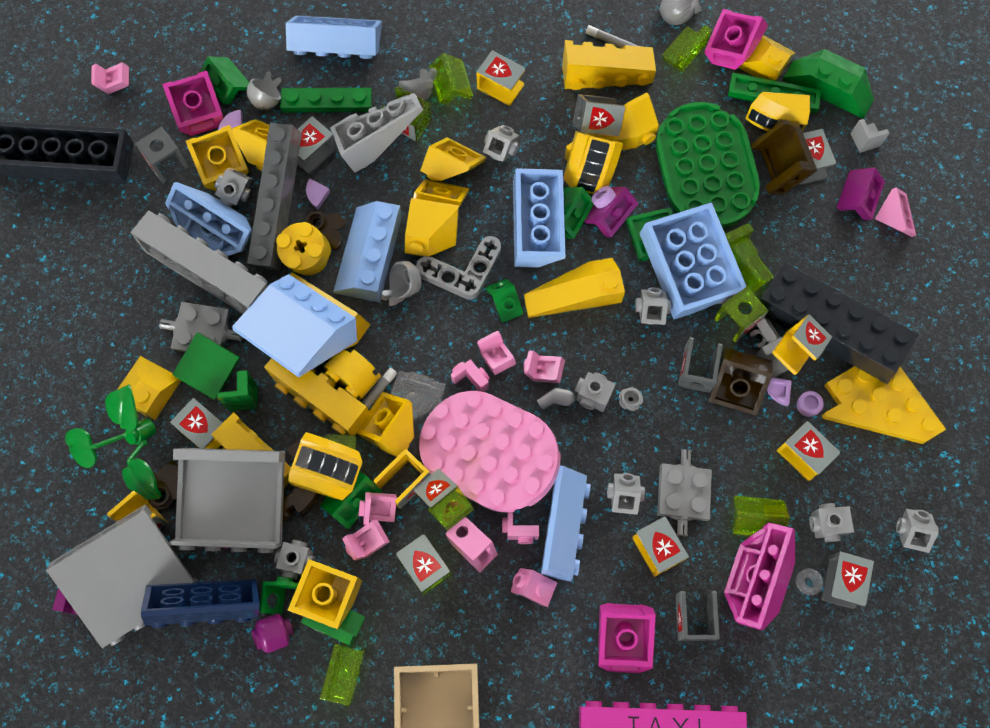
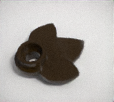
M311 212L307 216L306 222L315 227V223L321 220V224L316 228L326 237L331 250L339 249L342 244L339 230L347 224L344 218L337 213Z
M174 460L166 463L158 473L153 471L159 492L166 494V498L162 502H159L158 499H148L149 504L157 510L167 509L174 500H177L178 465Z

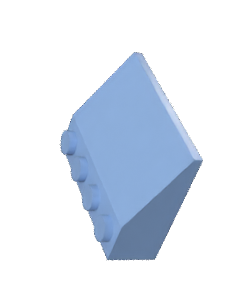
M712 203L647 222L639 234L661 289L666 291L667 299L671 300L673 319L696 313L732 298L745 287L744 292L748 290Z
M289 274L270 284L232 326L233 331L297 377L304 375L357 342L356 318Z

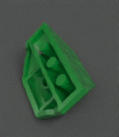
M826 49L792 61L782 79L789 84L822 90L820 99L864 119L874 101L866 68Z

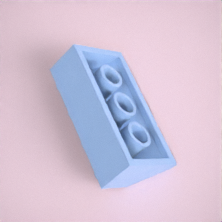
M294 16L286 22L287 51H293L296 55H306L307 52H315L317 56H328L329 53H337L338 57L344 58L355 54L363 59H371L379 52L382 21Z
M516 169L513 180L514 267H541L565 259L563 170Z
M375 201L356 207L334 287V294L380 303L402 220L400 205Z
M560 466L554 482L541 574L548 578L571 581L573 575L578 576L580 560L576 559L577 549H582L584 534H579L580 524H585L587 509L583 508L584 499L589 498L591 484L586 483L587 475L565 466Z

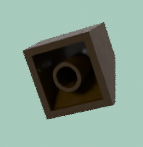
M724 347L720 358L717 382L710 392L708 402L757 416L773 375L772 361Z

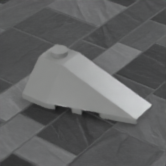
M413 93L390 101L387 107L381 109L376 107L370 108L367 114L358 116L357 113L350 115L330 127L341 156L356 173L374 162L423 111V108L416 94Z

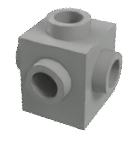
M505 125L489 130L484 142L486 144L483 152L495 160L505 161L516 154L519 148V143H517L519 135L514 133L512 128Z
M228 168L225 170L224 175L218 177L215 183V188H217L215 195L220 197L222 203L231 207L241 204L242 201L246 202L251 193V190L248 188L253 178L233 168Z
M659 288L641 289L640 298H636L635 312H639L641 323L666 325L667 314L671 312V300L667 299L666 291H662Z
M588 372L585 379L580 377L575 388V391L578 392L576 400L586 409H597L604 412L616 384L608 381L607 377L595 372L592 374Z
M614 473L613 483H608L607 498L611 499L612 512L638 515L639 504L644 501L645 487L640 484V476H634L630 473Z
M834 503L819 505V509L811 513L812 516H810L809 523L811 531L815 533V539L824 538L825 542L840 541L841 537L854 533L850 506L835 507Z
M906 509L903 517H900L896 524V531L900 535L903 547L930 553L938 536V526L935 524L932 514L924 510Z
M292 540L291 544L283 542L282 548L277 549L274 563L277 564L276 568L283 572V577L297 580L298 576H302L308 559L315 560L314 552L306 548L307 543ZM292 553H295L297 558L294 562L290 563Z

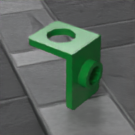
M508 279L485 287L486 291L493 297L501 322L509 321L523 314L515 286Z
M277 577V581L263 582L259 612L282 615L285 589H297L299 583H294L293 578ZM271 593H274L277 597V604L271 609L267 604V599Z

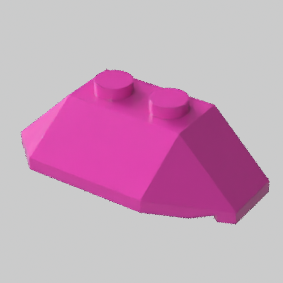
M767 523L763 526V529L754 533L740 544L724 591L737 623L763 631L779 614L795 565V530L793 528Z

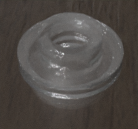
M808 568L798 573L796 584L802 593L815 595L821 591L823 579L819 572ZM807 577L813 582L811 587L805 584Z

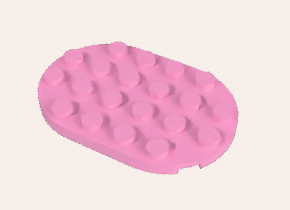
M481 391L457 393L439 403L427 417L419 440L421 460L425 468L430 471V475L437 469H440L457 485L453 489L454 491L497 512H515L517 509L537 503L553 486L560 468L561 457L556 437L540 418Z

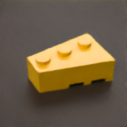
M235 413L231 414L211 434L223 446L222 449L274 451L252 429L247 427ZM286 462L284 471V488L289 483L288 479L291 467Z

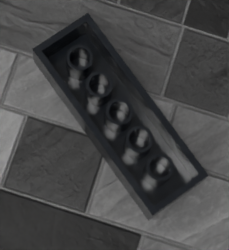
M0 122V176L126 184L134 143L125 129Z
M787 263L783 264L761 297L756 310L761 315L767 312L765 317L788 330L810 314L832 336L824 350L887 385L897 373L919 336L918 333Z

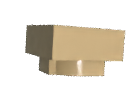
M455 664L394 667L395 728H480L478 665Z

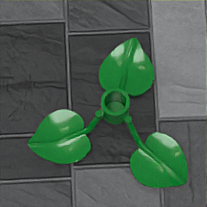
M126 385L109 393L105 399L108 416L114 423L120 424L121 429L126 430L123 434L92 444L90 434L86 430L74 428L66 433L65 442L69 446L73 459L85 468H90L97 462V455L94 449L123 438L129 444L138 445L127 459L128 466L122 470L124 482L131 492L135 491L145 499H159L162 495L158 490L156 479L150 466L141 459H134L140 450L147 445L146 440L155 436L156 428L153 422L147 418L138 421L131 385Z

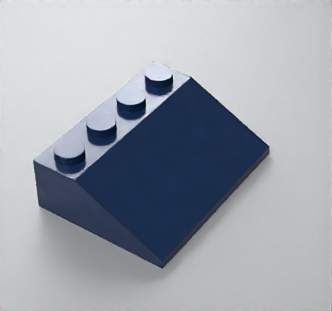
M256 579L146 585L141 618L145 626L152 625L153 628H164L169 624L180 623L181 626H192L197 622L208 621L209 624H220L224 620L234 619L237 622H248L252 618H258L259 597Z

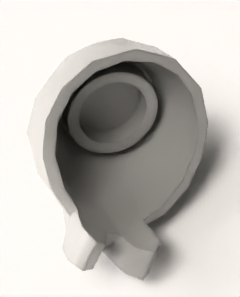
M662 0L660 3L661 16L670 25L685 23L693 16V13L701 12L702 8L698 2L699 0Z
M422 68L420 70V78L399 81V87L412 94L415 93L416 96L426 101L431 95L437 70L431 68L428 73L427 70Z
M270 71L266 72L264 79H251L247 86V97L250 103L261 110L274 108L281 99L277 87L282 82V79L276 78L273 81Z
M409 261L396 262L390 271V290L382 291L381 299L384 301L389 300V306H393L419 292L422 286L419 269Z

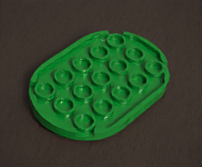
M707 102L688 103L668 114V117L660 125L656 138V152L668 200L677 213L712 203L722 228L730 227L739 223L751 212L759 195V176L747 132L741 121L734 114L730 115L720 109L721 106Z

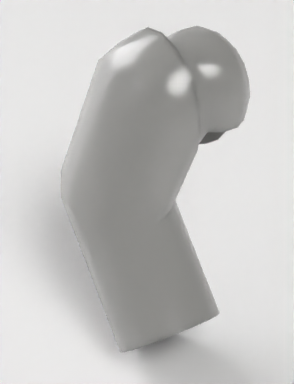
M555 388L539 398L537 402L545 410L553 404L569 406L574 402L575 396L569 390Z

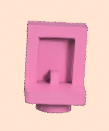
M122 62L105 70L98 64L92 65L91 83L107 94L129 86V66Z
M499 331L477 342L482 358L494 375L516 364L515 358L503 343Z
M529 351L524 361V373L533 382L560 383L565 360L562 357L539 356L535 351Z
M471 359L466 363L461 362L453 368L451 381L454 384L467 377L478 391L485 392L489 389L488 380L490 378L482 367L478 369Z
M365 492V501H360L359 516H363L364 525H369V520L394 522L396 494Z
M507 512V517H502V533H507V540H518V544H533V540H538V525H513V512Z
M372 520L369 522V525H365L354 534L346 535L342 538L346 552L353 560L368 558L390 542L378 520Z
M520 568L513 578L511 592L548 607L557 582L534 570Z

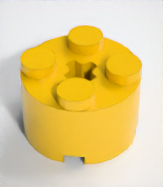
M307 222L292 224L285 228L276 239L278 256L292 271L311 276L321 272L326 267L331 247L326 237L313 225Z
M345 348L326 363L324 375L334 384L338 383L354 398L362 400L381 378L380 373L374 375L373 370L375 367L357 351L353 350L350 353Z

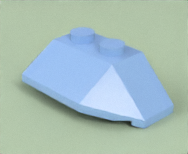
M178 182L173 183L165 204L168 210L171 211L176 227L178 225L182 226L190 233L189 236L194 239L197 237L203 239L213 251L219 249L227 256L243 251L252 232L245 216L209 193Z

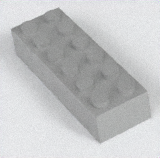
M148 210L130 232L145 253L242 314L268 287L267 280L261 275L255 274L253 276L247 272L248 269L240 262L236 261L233 263L229 261L228 256L219 249L213 251L203 239L199 237L194 239L189 236L190 233L182 226L178 225L175 227L170 224L171 221L163 214L159 213L156 215Z

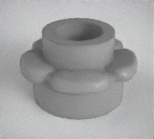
M629 387L623 389L619 394V404L623 409L635 411L643 403V396L636 388Z

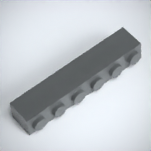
M270 123L247 262V264L257 269L279 272L281 270L282 261L277 253L276 239L288 226L302 133L293 125Z

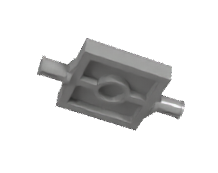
M181 302L176 320L161 319L159 324L160 329L173 330L174 335L171 349L174 351L186 352L197 332L224 346L227 339L242 341L238 333L229 330L228 323L231 314L229 309Z
M687 449L681 450V464L671 465L662 463L659 472L657 515L668 516L678 520L677 536H688V521L710 520L712 470L697 468L691 465L692 451H687Z

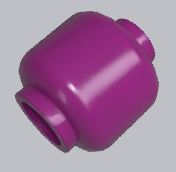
M273 614L257 620L255 628L251 632L257 650L262 649L265 653H271L288 646L290 641L289 635L293 634V629L289 619L284 620L280 614Z

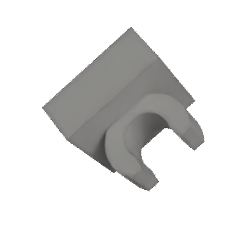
M765 318L756 324L759 329H755L750 333V336L753 338L758 334L763 336L762 342L757 344L758 348L781 337L771 321Z

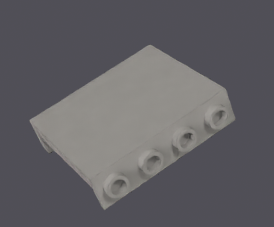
M202 448L173 449V460H178L175 539L170 541L169 545H177L179 550H195V546H205V551H221V547H231L232 552H247V548H257L258 553H272L274 549L282 545L285 451Z
M146 504L50 562L46 569L101 648L108 644L113 646L123 640L127 632L132 629L137 631L145 626L141 618V608L146 585L198 582L196 577L192 578L151 518V511Z

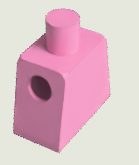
M466 517L445 534L449 542L479 573L498 555L493 542Z

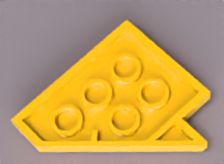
M857 367L849 369L824 385L837 403V406L822 415L823 419L920 444L927 442L946 430L901 367L888 385Z

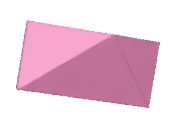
M896 187L889 193L875 219L910 237H914L916 232L907 194Z

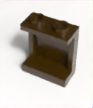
M778 121L770 131L760 135L758 140L751 145L752 150L761 151L772 181L765 185L768 194L784 195L818 171L799 122Z

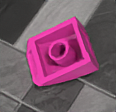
M723 9L707 44L705 54L712 64L736 70L753 53L764 35L768 24L763 17L749 16Z
M207 71L175 82L162 84L179 131L193 136L218 128L223 119V114Z
M607 603L600 605L599 667L608 672L642 673L653 668L656 617L653 608L642 604Z

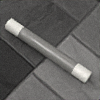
M590 25L586 29V34L609 44H614V46L621 49L625 45L638 46Z
M389 368L361 403L369 409L394 379L397 372Z

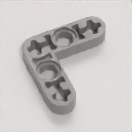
M493 236L483 238L465 272L430 256L420 258L417 261L416 267L419 269L423 280L465 299H474L480 294L500 256L501 242ZM491 244L495 245V250L492 249L488 258H486L487 247H490ZM477 263H484L487 269L482 273H478L474 270V266ZM430 264L432 270L424 272L422 266L427 267ZM445 273H452L455 276V280L451 283H446L442 280V276ZM471 283L474 284V289H470L469 292L466 291V286H469Z

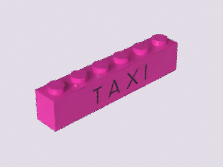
M586 701V707H579V728H747L746 712H738V706H721V711H711V705H694V710H683V704H667V709H656V703H640L639 709L629 708V702H613V708L602 707L601 701Z

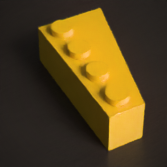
M565 40L562 63L565 89L579 90L593 87L599 89L608 86L624 87L637 84L643 86L654 81L656 66L653 47L625 45L620 49L615 47L614 44L596 47L593 46L592 42L573 45V41Z
M272 358L264 367L276 382L274 387L284 395L288 393L295 397L293 400L304 409L308 406L314 410L312 414L322 422H325V420L333 424L331 426L332 429L342 436L346 433L353 438L371 415L364 404L343 388L338 387L336 390L334 388L336 385L323 373L317 376V372L312 369L304 375L297 377Z

